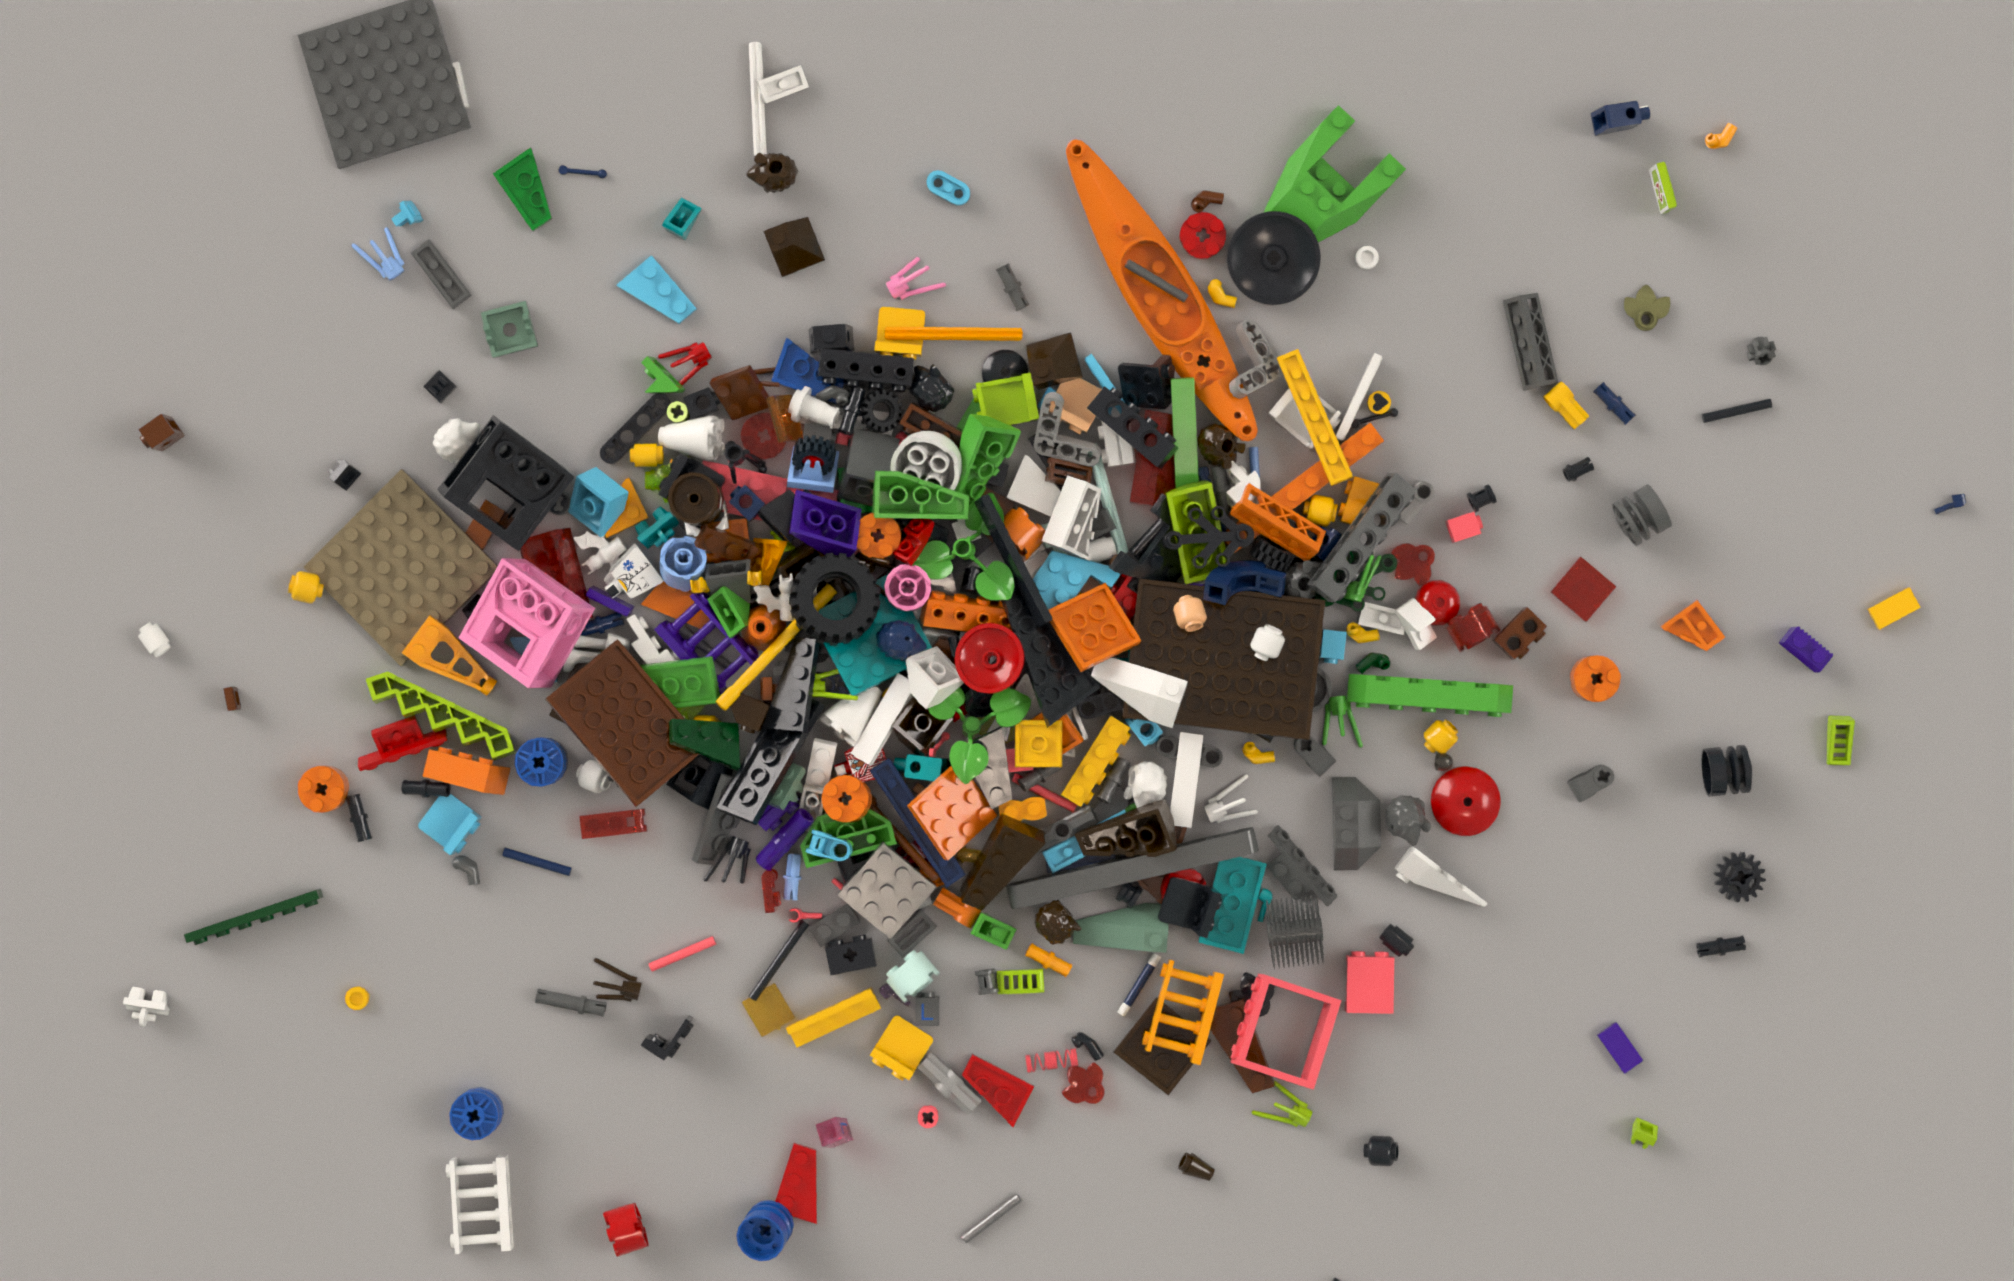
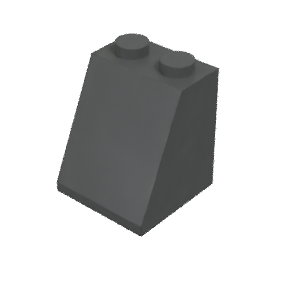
M854 428L848 445L837 498L873 507L875 471H891V460L899 446L900 439L887 434L882 435L870 432L867 429Z

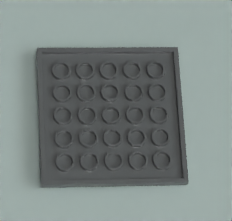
M407 0L298 35L339 169L471 128L433 0Z

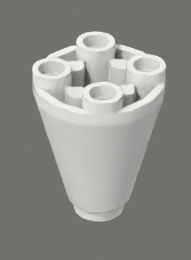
M706 416L668 424L665 427H660L658 442L660 445H664L665 448L704 461L715 462L718 456H723L725 446L724 442H721L724 420L718 419L717 416Z
M875 686L857 695V701L842 699L827 709L819 720L830 728L831 726L835 730L833 732L835 736L842 741L845 740L854 748L881 700L880 696L883 693Z

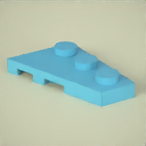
M652 255L616 285L678 324L697 310Z

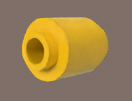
M657 443L634 444V449H630V462H634L635 467H658V464L664 463L663 446H657Z

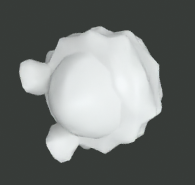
M459 418L450 419L434 435L433 446L436 448L437 454L450 463L456 464L478 436L480 425L476 422H463Z
M1143 761L1130 767L1128 786L1125 789L1124 798L1129 800L1133 797L1137 808L1162 800L1166 795L1167 776L1164 774V769L1152 761Z

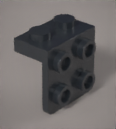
M1162 355L1153 365L1121 363L1118 366L1122 395H1124L1123 400L1127 405L1132 402L1141 408L1166 409L1172 403L1171 378H1174L1175 368L1172 364L1171 355Z
M680 453L679 457L676 456L670 465L672 470L668 477H664L659 485L661 490L658 495L668 499L669 489L673 482L681 475L687 473H702L716 481L720 488L725 483V477L690 456ZM697 495L694 496L695 500L692 501L693 503L699 500Z
M1171 877L1158 913V919L1164 923L1191 929L1198 936L1207 938L1209 932L1213 930L1214 916L1216 910L1221 906L1222 894L1212 886L1178 877Z

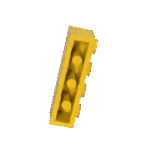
M1110 715L1061 795L1080 807L1083 803L1088 805L1095 794L1091 791L1094 785H1100L1107 774L1104 772V769L1108 764L1113 765L1119 753L1116 750L1119 745L1125 746L1131 736V733L1128 732L1130 727Z

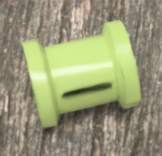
M672 402L667 408L669 419L675 423L687 421L690 416L687 406L682 402ZM681 407L684 414L683 416L679 415L677 419L676 415L673 414V410H678Z

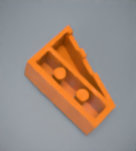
M439 746L438 750L429 749L423 777L483 793L504 795L511 768L493 764V760L479 757V760L472 759V754L459 752L458 755L452 754V749Z

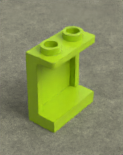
M1031 373L984 383L978 382L976 383V389H972L974 403L979 402L981 411L976 412L977 415L989 416L1010 426L1039 420Z

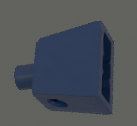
M1637 101L1604 105L1590 113L1595 136L1633 129L1642 124V120L1650 119L1649 107L1647 105L1639 107Z

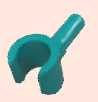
M1263 888L1258 896V899L1263 902L1257 920L1259 922L1264 921L1267 908L1266 900L1269 905L1273 898L1272 892L1266 888Z

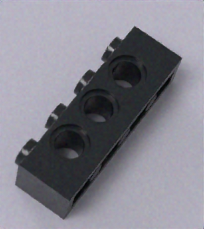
M1104 386L1087 409L1157 468L1162 469L1179 448L1174 444L1176 439L1168 432L1164 434L1156 429L1159 425L1150 417H1147L1145 420L1140 416L1141 410L1132 402L1127 405L1122 401L1121 398L1124 395L1114 387L1109 390ZM1120 405L1122 408L1121 415L1113 417L1111 414L1113 407ZM1134 420H1138L1140 423L1139 429L1135 432H1130L1129 424ZM1151 435H1156V445L1148 447L1147 438Z

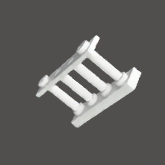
M508 1154L498 1155L493 1164L458 1166L457 1158H452L449 1164H446V1177L450 1178L454 1232V1234L450 1235L451 1248L455 1249V1254H460L463 1251V1245L497 1243V1245H501V1251H511L514 1248ZM486 1173L497 1175V1184L494 1187L459 1189L458 1175ZM494 1196L495 1199H498L499 1208L491 1211L461 1212L460 1198ZM496 1220V1222H500V1231H497V1234L462 1236L461 1222Z

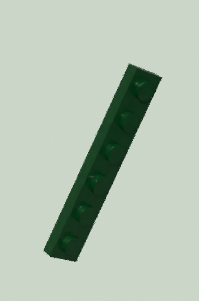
M320 888L186 933L184 937L186 943L193 941L194 945L207 942V936L216 934L218 938L230 934L229 929L238 926V929L242 930L251 927V922L260 919V922L263 923L274 919L273 914L282 911L284 916L296 912V906L304 904L305 908L318 904L317 899L323 898V894Z

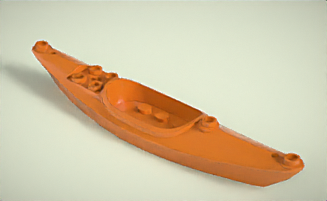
M1075 139L1070 141L1066 147V155L1077 192L1105 261L1132 312L1162 355H1171L1172 364L1177 374L1181 378L1194 377L1195 395L1217 419L1240 440H1253L1257 435L1258 429L1247 396L1239 399L1230 392V381L1239 376L1212 313L1186 267L1156 224L1102 159L1082 140ZM1127 260H1132L1187 293L1186 301L1183 303L1125 268ZM1199 357L1209 360L1207 363L1208 367L1205 368L1203 365L1199 366L1197 364L1200 361Z

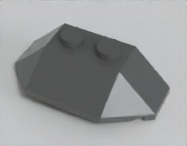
M1332 777L1334 870H1358L1381 847L1380 800L1356 777Z

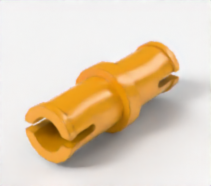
M1034 943L1029 945L1025 953L1026 957L1042 964L1043 968H1050L1065 978L1073 965L1055 956L1054 952H1047L1034 945Z

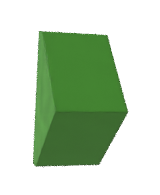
M726 586L721 587L707 599L729 638H733L748 626L750 604Z

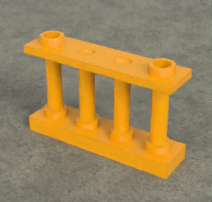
M1168 959L1167 964L1163 963L1160 977H1163L1150 1031H1145L1142 1045H1146L1145 1050L1151 1052L1152 1045L1185 1053L1187 1057H1191V1063L1201 1065L1224 974L1213 971L1212 976L1208 975L1206 977L1173 968L1174 961ZM1170 977L1205 986V989H1208L1207 997L1201 1000L1167 991ZM1164 999L1198 1008L1202 1012L1201 1020L1193 1022L1161 1013ZM1158 1022L1193 1031V1034H1196L1195 1043L1188 1045L1155 1036Z

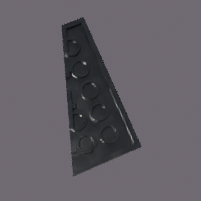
M1015 583L1011 599L1001 600L1012 632L1016 634L1023 646L1024 665L1048 728L1099 689L1101 684L1091 676L1092 672L1089 669L1080 672L1050 621L1040 627L1037 626Z

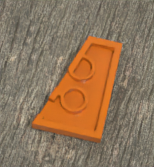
M663 581L653 589L641 605L677 619L695 602L690 597L693 594L691 590L683 592L670 587ZM700 610L687 624L701 629L710 619Z

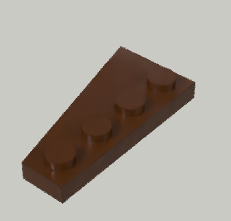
M1245 998L1216 1006L1210 1030L1230 1060L1233 1052L1231 1048L1234 1044L1236 1045L1238 1039V1026L1243 1022L1246 1014L1244 1013ZM1255 1029L1246 1060L1269 1068ZM1233 1064L1252 1094L1275 1086L1272 1076Z

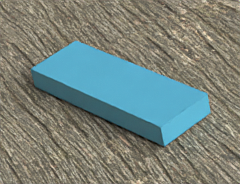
M1092 354L1087 356L1084 362L1101 387L1105 386L1111 390L1114 385ZM1120 405L1115 406L1116 409L1118 410V412H1119L1120 415H1121V413H1122V408H1121V406H1120Z

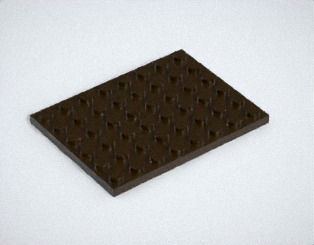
M1139 579L1133 627L1142 641L1139 645L1131 648L1129 663L1188 681L1174 724L1310 740L1326 600L1284 595L1277 597L1265 593L1241 591L1233 594L1226 605L1203 600L1205 586ZM1185 595H1192V597L1199 598L1203 602L1207 619L1199 630L1188 632L1177 625L1173 608L1179 602V599ZM1265 624L1280 629L1282 631L1281 635L1285 638L1279 656L1277 658H1268V661L1254 656L1256 652L1250 646L1257 628L1264 627ZM1124 701L1122 718L1149 721Z

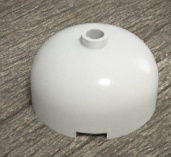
M920 431L909 435L900 443L891 460V471H900L955 490L961 477L962 457L958 447L947 436L935 431Z

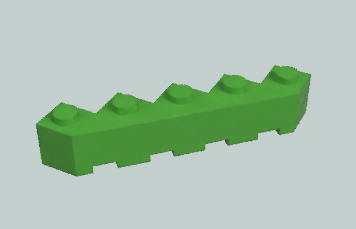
M1349 674L1347 702H1356V707L1370 708V703L1387 704L1389 709L1403 710V706L1422 707V712L1435 713L1436 708L1455 709V714L1469 715V710L1487 711L1488 716L1502 717V713L1512 712L1513 685Z

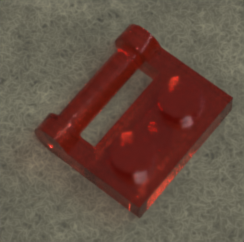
M774 868L766 870L761 877L765 913L776 912L778 906L781 905L780 891L775 890L778 872Z

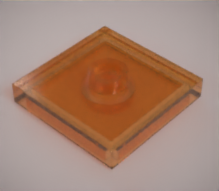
M773 395L766 398L778 443L796 442L799 438L803 439L800 422L792 421L791 414L788 413L792 395Z

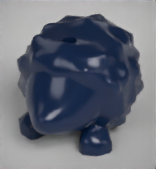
M897 620L884 623L876 633V645L880 648V652L885 653L886 657H891L894 660L899 659L906 662L908 657L918 654L927 648L926 643L915 630L914 624H909L908 622Z

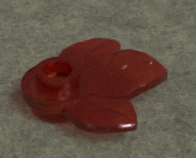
M1405 543L1392 550L1391 554L1399 560L1395 569L1396 579L1408 580L1414 577L1419 586H1422L1430 579L1432 574L1430 565L1435 559V553L1430 546L1419 545L1415 547L1412 544ZM1421 552H1425L1427 554V559L1425 561H1421L1419 559V554Z
M1093 1062L1087 1070L1079 1066L1068 1067L1067 1077L1071 1085L1062 1091L1063 1096L1076 1104L1084 1101L1090 1104H1097L1102 1101L1105 1089L1102 1085L1104 1074L1100 1066ZM1095 1088L1096 1095L1091 1097L1089 1090Z

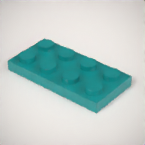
M1236 857L1218 862L1212 887L1222 894V903L1220 908L1216 910L1213 930L1209 932L1207 938L1199 936V943L1244 954L1266 863L1244 857Z

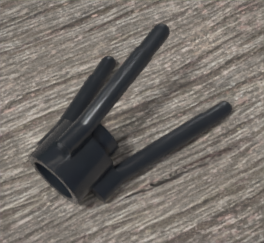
M725 444V457L729 462L728 466L733 484L737 483L735 467L741 465L745 461V457L761 465L766 464L764 460L750 453L748 449L743 450L740 445Z
M732 836L731 841L727 843L715 866L712 865L704 877V881L707 882L728 852L731 857L721 881L723 883L726 882L735 858L741 859L743 855L740 883L743 884L745 882L748 856L751 851L748 848L750 842Z

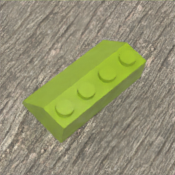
M1202 480L1182 485L1166 493L1174 531L1179 532L1181 535L1207 533L1198 524L1189 521L1187 517L1189 510L1199 508L1203 513V517L1222 532L1220 521H1215L1210 516L1211 510L1216 507L1211 482ZM1216 509L1214 511V514L1216 517L1219 518L1218 511ZM1192 511L1191 516L1193 519H1198L1199 514L1196 511ZM1224 542L1220 543L1207 559L1206 566L1201 569H1195L1191 561L1194 556L1200 554L1208 543L1183 544L1178 548L1185 584L1205 580L1209 573L1218 567L1214 559L1216 555L1224 552ZM1220 556L1218 561L1220 564H1225L1226 559ZM1196 558V564L1202 566L1203 560Z

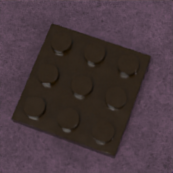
M1156 997L1113 1053L1165 1094L1169 1095L1194 1063L1190 1062L1191 1057H1187L1185 1053L1152 1045L1151 1052L1145 1050L1146 1045H1142L1145 1031H1150L1158 1000ZM1163 1003L1161 1013L1184 1019ZM1158 1022L1155 1036L1188 1045L1195 1043L1196 1034H1193V1031ZM1207 1039L1205 1048L1209 1045L1211 1039Z

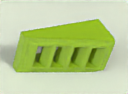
M1828 716L1827 765H1851L1855 720L1851 716ZM1836 725H1846V728H1836ZM1835 734H1845V737H1835ZM1834 744H1845V747H1834ZM1845 753V757L1833 756V754Z
M1043 968L997 971L998 994L1045 993ZM1036 974L1037 987H1032V975ZM1007 975L1009 977V989L1004 988V976ZM1013 975H1018V988H1014ZM1022 975H1027L1028 988H1023Z

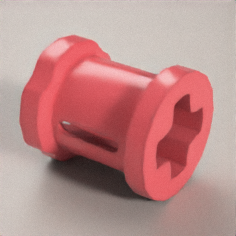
M932 1105L923 1106L918 1113L917 1119L919 1124L924 1128L934 1127L939 1118L938 1110ZM926 1112L928 1114L932 1112L933 1121L929 1119L927 1121H924L923 1113Z

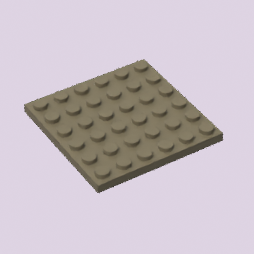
M401 469L304 568L308 573L317 574L320 578V584L324 585L323 588L400 666H403L409 658L402 654V651L428 616L431 615L442 624H445L493 576L498 565L404 469Z

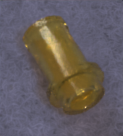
M965 845L957 852L956 860L961 861L962 864L964 861L975 863L981 850L966 848Z

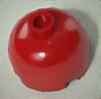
M1431 580L1423 584L1416 591L1414 597L1435 618V621L1430 624L1432 626H1442L1451 622L1458 615L1461 606L1460 596L1456 588L1443 580Z

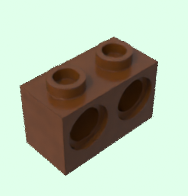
M1524 607L1492 641L1511 660H1515L1517 657L1521 659L1528 653L1529 649L1527 647L1533 641L1537 643L1546 634L1543 630L1547 625L1528 607ZM1527 620H1531L1535 624V629L1532 633H1527L1524 630V623ZM1512 636L1516 637L1519 641V645L1515 650H1511L1507 645L1508 639Z

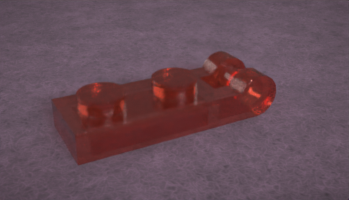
M645 808L579 816L582 839L647 832V825H644L643 818ZM628 817H634L635 826L628 827Z

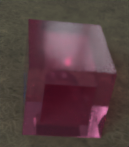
M834 1117L816 1124L822 1147L835 1148L853 1141L847 1118Z

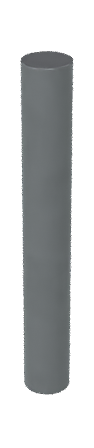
M1015 1194L961 1236L964 1242L967 1244L1022 1201L1021 1198Z

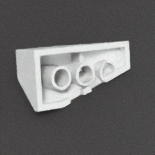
M1115 658L1107 659L1095 665L1091 674L1094 679L1115 693L1149 721L1173 728L1188 681Z
M1410 846L1394 867L1398 871L1396 876L1406 884L1411 881L1484 907L1487 905V902L1459 883L1458 880L1439 868L1440 866L1414 847Z

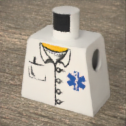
M634 543L610 568L609 571L615 580L604 588L612 598L624 590L631 599L659 585L664 580Z

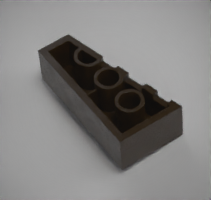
M1001 814L960 888L961 902L983 911L1046 844L1044 832L1005 814Z

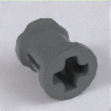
M995 968L975 971L980 987L978 995L999 992L995 985Z

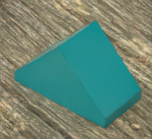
M681 197L662 223V227L666 231L686 240L702 208Z

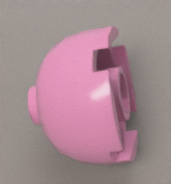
M903 564L894 568L888 574L884 585L885 596L896 609L905 612L915 611L923 607L929 599L931 581L927 573L919 566Z

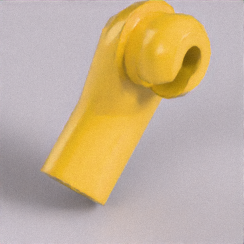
M1211 280L1208 285V293L1212 301L1218 305L1235 308L1237 297L1226 295L1221 287L1222 283L1220 280Z

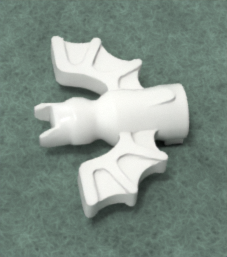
M587 530L585 534L574 537V540L581 549L589 547L599 548L596 555L590 556L588 560L581 564L582 566L587 564L591 571L588 572V575L600 569L606 563H610L611 568L620 559L619 555L627 551L626 546L618 536L612 539L611 542H608L604 536L594 535ZM610 571L604 577L607 585L615 580Z
M792 573L789 578H782V575H779V590L781 592L779 597L773 596L767 585L753 587L757 593L756 601L766 605L769 613L778 609L780 610V620L793 621L795 619L792 618L790 612L791 605L789 604L790 590L793 584ZM817 587L814 590L813 597L817 595Z

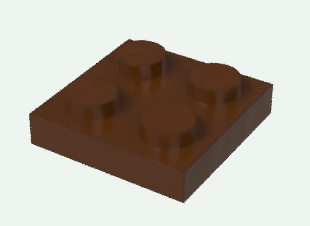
M751 365L714 377L709 382L732 421L770 408L773 404Z

